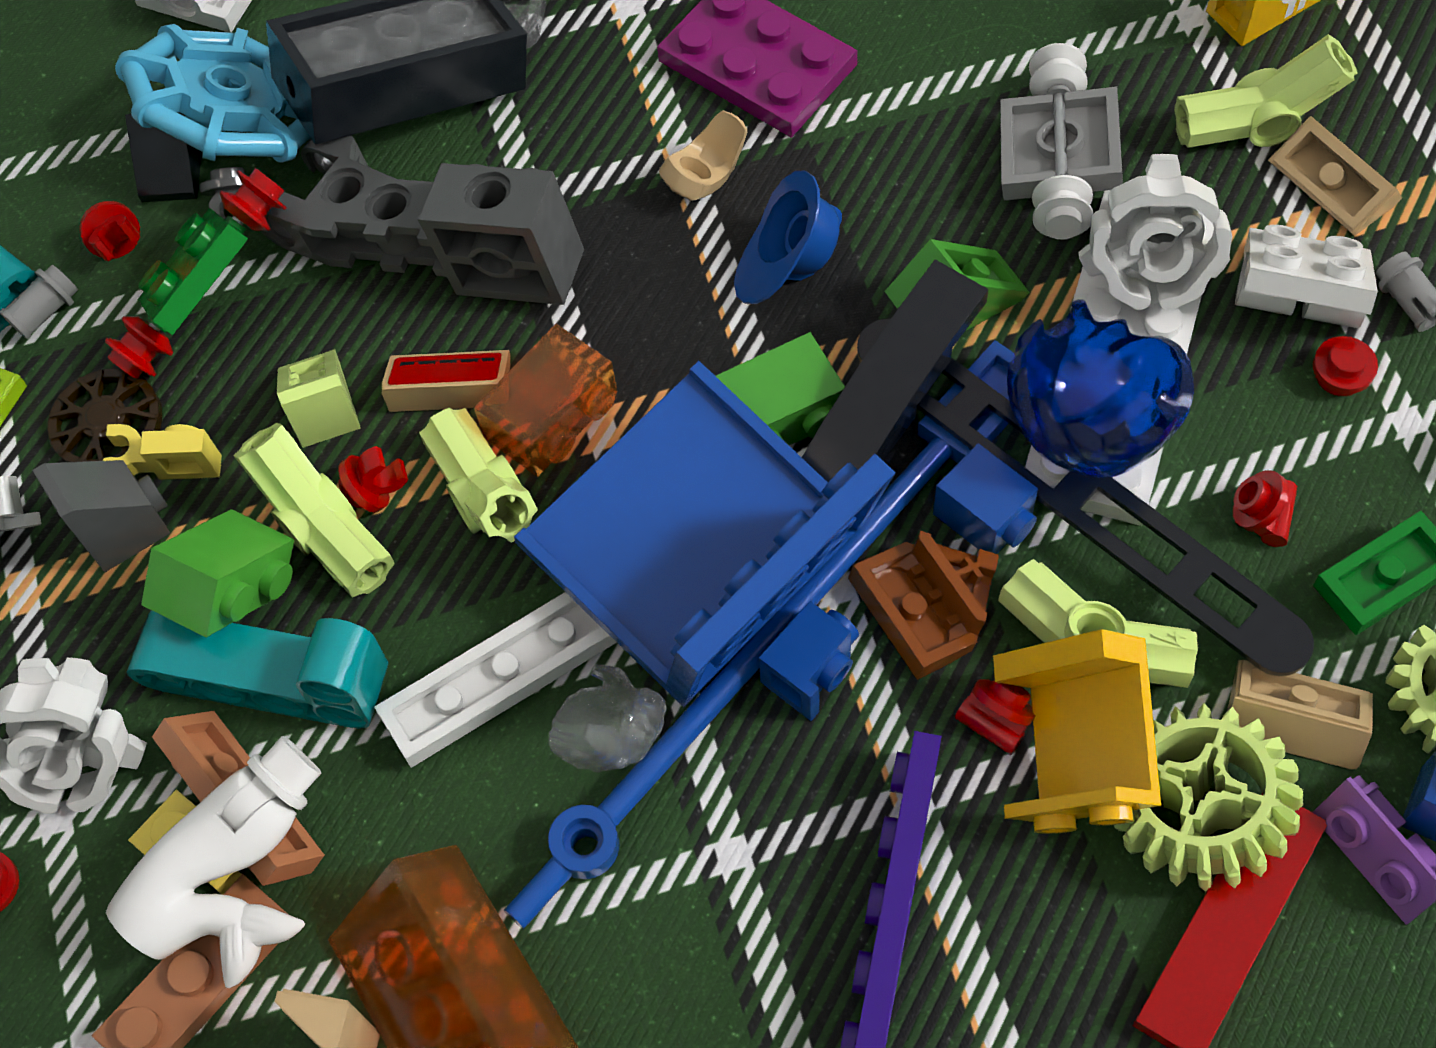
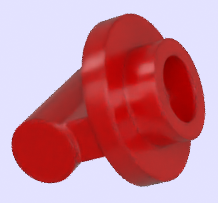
M1265 470L1245 479L1239 485L1234 495L1233 518L1235 522L1245 530L1260 535L1261 541L1268 546L1283 547L1287 545L1297 485L1272 470Z
M979 679L973 687L971 694L959 707L955 719L1009 755H1012L1022 742L1026 729L1036 715L1032 713V706L1028 703L1031 695L1025 688L997 683L995 679L993 681Z

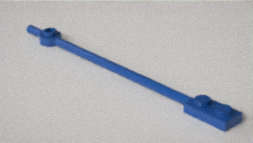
M996 340L968 369L1020 409L1042 387L1045 374ZM955 383L938 402L946 407L963 389ZM988 408L971 427L992 442L1008 425V422ZM927 415L919 422L918 436L927 441L928 445L882 494L864 525L734 656L598 807L577 805L566 809L557 816L551 825L548 836L552 857L504 909V912L518 926L524 929L570 877L577 879L595 878L605 873L614 864L619 852V837L616 826L759 669V657L809 601L815 605L821 601L949 458L959 463L971 451L970 448ZM583 837H592L598 841L596 849L588 855H579L574 852L576 842Z

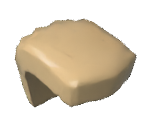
M721 111L689 145L668 156L659 169L660 178L664 180L672 192L678 193L681 197H685L690 201L712 194L727 181L735 169L747 135V128L744 122L733 113Z

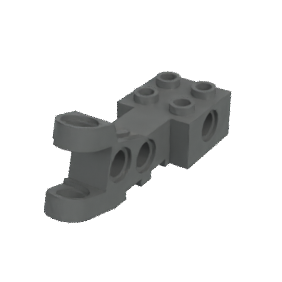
M351 135L316 145L312 139L307 142L301 151L302 159L313 173L317 169L324 176L305 200L284 192L278 201L285 205L287 209L282 210L272 207L265 216L271 229L270 231H260L269 240L286 250L333 267L352 268L356 259L380 261L379 264L383 271L404 273L408 264L433 266L432 269L436 276L448 278L456 295L558 305L565 304L584 252L583 244L553 171L536 168L517 169L489 167L480 164L441 163L434 182L396 179L370 168Z

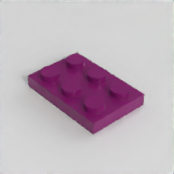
M701 0L657 46L659 62L791 138L857 66L858 50L768 0Z

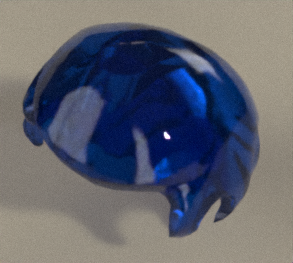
M1077 299L1072 302V308L1067 317L1050 330H1044L1043 321L1039 319L1032 323L1019 337L1014 358L1008 367V397L1023 434L1044 459L1057 467L1076 474L1091 477H1115L1129 472L1154 456L1183 425L1192 406L1194 375L1189 357L1181 346L1173 340L1160 335L1142 336L1132 334L1125 319L1098 322L1093 318L1084 299Z

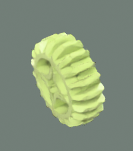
M1205 703L1202 704L1197 712L1198 718L1186 719L1184 713L1175 706L1170 714L1171 725L1165 727L1153 719L1160 797L1165 808L1171 809L1180 815L1181 828L1180 831L1169 827L1150 808L1132 810L1133 822L1114 825L1118 831H1126L1125 835H1123V840L1127 851L1130 854L1144 852V867L1149 870L1150 874L1169 864V878L1176 887L1185 880L1188 872L1197 874L1199 887L1205 892L1212 885L1213 874L1224 873L1226 882L1233 888H1236L1241 882L1240 868L1243 866L1262 877L1263 873L1267 871L1265 854L1281 859L1286 854L1287 839L1284 836H1295L1298 833L1300 816L1295 811L1303 806V790L1299 788V785L1294 784L1298 781V766L1293 759H1283L1285 757V744L1281 741L1280 736L1264 740V725L1261 724L1259 718L1242 728L1239 727V714L1233 707L1223 715L1221 720L1212 719L1210 708ZM1194 759V760L1189 761V762L1180 763V762H1183V761H1186V760ZM1229 762L1246 771L1256 781L1263 795L1249 792L1246 783L1233 779L1228 774ZM1215 780V791H1210L1212 782ZM1205 792H1208L1205 796V799L1201 800L1204 797ZM1194 800H1200L1195 812ZM1234 829L1222 835L1210 836L1217 830Z

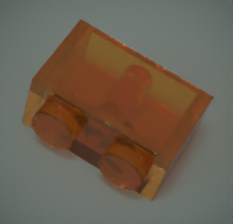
M556 323L474 407L484 438L538 477L551 463L555 464L563 460L571 451L576 436L592 420L597 421L604 417L612 407L617 394L612 362Z

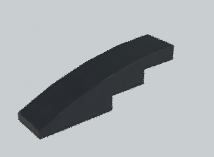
M935 259L861 361L825 417L802 458L827 482L849 462L859 470L874 454L884 460L914 421L918 403L951 361L953 346L987 303L989 289Z

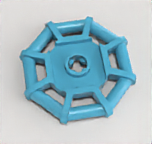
M176 24L161 26L157 36L138 49L127 50L119 55L115 70L119 79L127 87L133 104L131 109L133 119L144 128L155 127L202 151V158L215 161L216 156L273 157L277 162H286L293 160L297 155V149L310 139L305 128L271 78L269 47L248 37V30L237 28L236 33L182 30ZM150 81L164 84L165 88L153 91ZM287 116L296 120L287 127L280 118Z

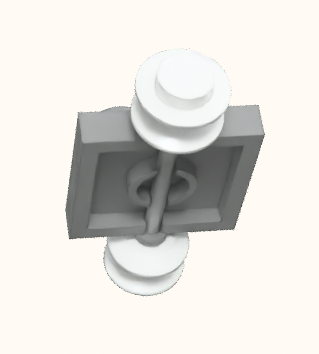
M1065 43L1044 46L1031 57L1029 62L1031 74L1029 85L1033 96L1001 99V184L1004 200L1032 198L1035 207L1033 212L1035 228L1040 233L1055 239H1069L1086 231L1091 226V217L1094 214L1090 205L1093 199V192L1112 190L1114 187L1123 184L1117 86L1086 90V57L1079 48Z

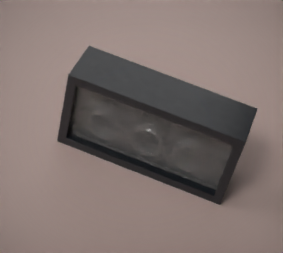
M351 0L266 20L271 78L315 145L517 92L526 88L527 33L501 0Z

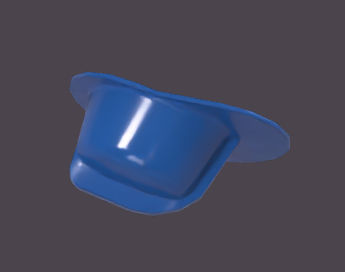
M794 171L782 179L772 192L761 222L743 252L736 269L734 287L736 296L745 304H758L770 298L786 280L801 281L812 276L824 267L834 252L840 232L839 227L842 221V213L837 207L820 197L817 181L807 171Z

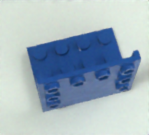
M698 361L690 368L689 374L533 523L526 529L520 530L514 536L515 543L681 706L685 707L864 525L896 472L879 456L874 454L859 470L851 462L847 463L827 482L711 371Z

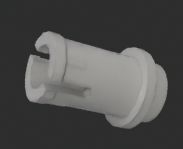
M1405 251L1394 255L1378 268L1376 275L1381 280L1378 288L1382 293H1390L1414 322L1415 328L1419 332H1423L1436 325V288L1421 271L1424 264L1419 257L1411 258Z
M51 265L45 271L41 269L35 271L34 273L38 277L5 309L2 308L0 310V315L27 340L64 303L68 306L74 303L71 297L78 291L77 287L54 265Z

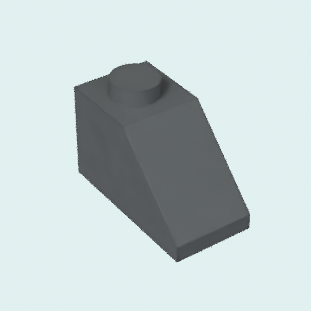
M123 460L43 463L32 470L60 517L104 572L109 571L170 534L169 529L158 514L159 511L168 507L166 501L149 475L137 481Z

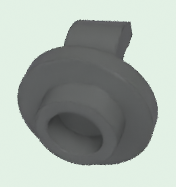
M242 167L210 171L211 180L200 184L202 195L213 196L209 202V208L224 219L226 218L225 208L220 192L225 191L235 194L239 190L242 182L237 171L240 170L245 174V169Z

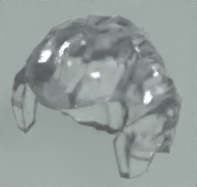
M596 664L593 666L591 675L602 680L603 684L599 687L581 688L577 693L566 698L561 709L557 711L556 717L552 720L548 745L551 752L576 768L589 769L598 773L621 769L645 758L652 743L662 731L667 708L665 700L658 692L647 687L634 688L626 673L620 668Z

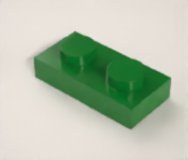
M1419 511L1319 574L1313 587L1356 636L1436 585V526L1422 511Z

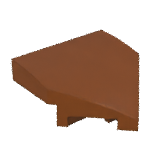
M920 531L915 544L904 542L854 564L848 579L918 680L973 650L977 643L978 634L986 621L987 612L985 610L999 555L979 549L977 555L936 544L931 534Z

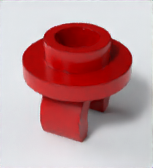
M104 201L91 206L84 213L80 221L79 232L84 245L92 254L103 258L104 261H110L128 254L135 248L140 238V225L135 214L127 206L119 202Z
M377 446L367 449L360 456H348L338 467L340 477L338 485L342 494L352 506L359 509L364 508L369 512L376 513L389 504V493L401 489L408 481L404 461L398 458L386 466L382 449Z

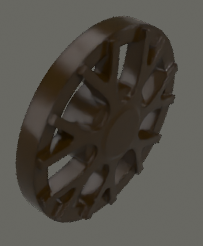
M122 369L97 370L76 379L57 397L48 418L47 429L50 443L64 462L103 461V458H106L103 446L112 445V442L106 436L107 424L131 426L132 419H141L148 421L144 431H160L162 424L161 402L151 385L141 376L136 379ZM118 383L112 396L102 395L104 384ZM139 390L146 394L147 398L132 406L125 407L122 403ZM86 391L92 396V399L83 407L73 404ZM78 418L79 425L77 427L61 431L63 420ZM86 436L91 442L81 458L70 453L76 444ZM122 446L123 452L112 457H120L124 455L128 451L129 447ZM97 453L98 459H92L93 456Z

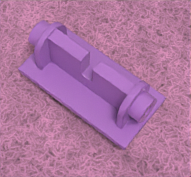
M1360 775L1353 779L1350 776L1312 813L1326 820L1327 827L1325 832L1407 925L1429 906L1436 903V854L1417 833L1406 840L1398 831L1406 823V820L1378 790L1379 786L1375 782L1368 785Z

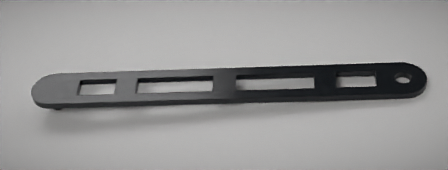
M891 319L877 320L869 324L861 332L857 343V354L860 362ZM951 358V361L942 373L963 390L946 407L926 393L916 406L917 409L971 450L979 443L1038 488L1036 499L1259 670L1274 676H1288L1300 671L1307 664L1313 653L1314 639L1311 630L1301 618ZM989 408L1068 467L1070 471L1053 489L972 428L971 425ZM1097 490L1185 555L1168 575L1081 510ZM1210 576H1213L1255 608L1238 629L1194 596Z

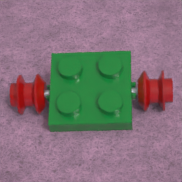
M255 168L249 177L238 170L237 174L242 182L239 190L235 194L225 191L220 192L224 208L234 215L233 217L228 215L224 219L211 208L202 217L197 213L193 214L179 230L175 242L180 246L166 264L161 260L156 261L141 279L138 288L143 293L137 300L149 317L147 319L150 321L147 322L138 316H123L121 319L127 329L126 334L121 340L107 337L105 339V342L113 349L107 358L130 376L138 379L144 371L155 377L157 373L151 361L157 353L172 356L173 350L169 338L161 331L168 332L171 335L176 332L245 244L248 238L243 234L247 229L242 225H247L253 231H270L271 228L265 218L272 207L282 210L287 209L285 205L278 201L285 190Z

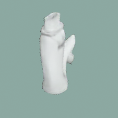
M281 736L263 757L258 754L252 755L247 761L248 766L239 769L229 776L176 823L144 855L122 883L109 903L106 915L117 932L134 948L151 958L160 960L200 937L209 934L220 937L223 981L226 988H231L239 984L253 969L263 945L287 941L299 933L305 926L303 920L264 905L248 904L244 900L229 895L197 894L194 892L195 888L201 884L245 869L264 858L281 842L289 831L297 814L293 808L302 810L307 804V799L303 793L320 776L321 771L292 741L284 736Z

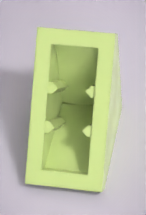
M335 349L278 368L277 395L303 448L361 429Z

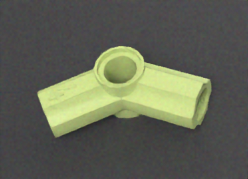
M1328 34L1279 69L1264 68L1244 76L1235 87L1178 96L1174 110L1176 115V132L1181 145H1186L1187 148L1248 137L1254 145L1259 147H1271L1287 141L1301 126L1302 120L1300 116L1355 80L1354 76L1358 73L1353 60L1343 49L1340 42Z
M447 408L430 417L427 426L419 434L423 444L448 482L446 484L447 490L464 522L473 534L482 530L489 537L500 536L506 538L511 543L514 542V536L520 530L526 529L530 525L533 515L538 511L529 491L521 485L503 455L496 457L477 423L470 416L466 408L460 410Z
M275 423L264 430H260L242 444V447L233 456L273 506L272 516L285 534L295 539L294 544L305 555L312 553L338 585L342 586L352 598L363 593L370 594L386 581L389 570L395 564L389 552L356 518V512L337 486L323 473L319 474L298 447L294 438L281 424Z
M1034 559L1018 568L1014 576L1002 587L998 601L1044 643L1100 629L1142 637L1146 640L1149 682L1189 687L1194 676L1195 660L1198 652L1197 634L1192 632L1191 629L1126 621L1123 615L1111 605L1082 599L1048 567Z

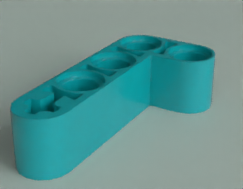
M150 611L128 666L127 675L141 685L163 692L358 729L370 726L375 710L374 707L377 704L387 672L388 661L376 638L370 631L357 624L340 619L324 618L318 620L312 637L231 623L206 638L154 611Z

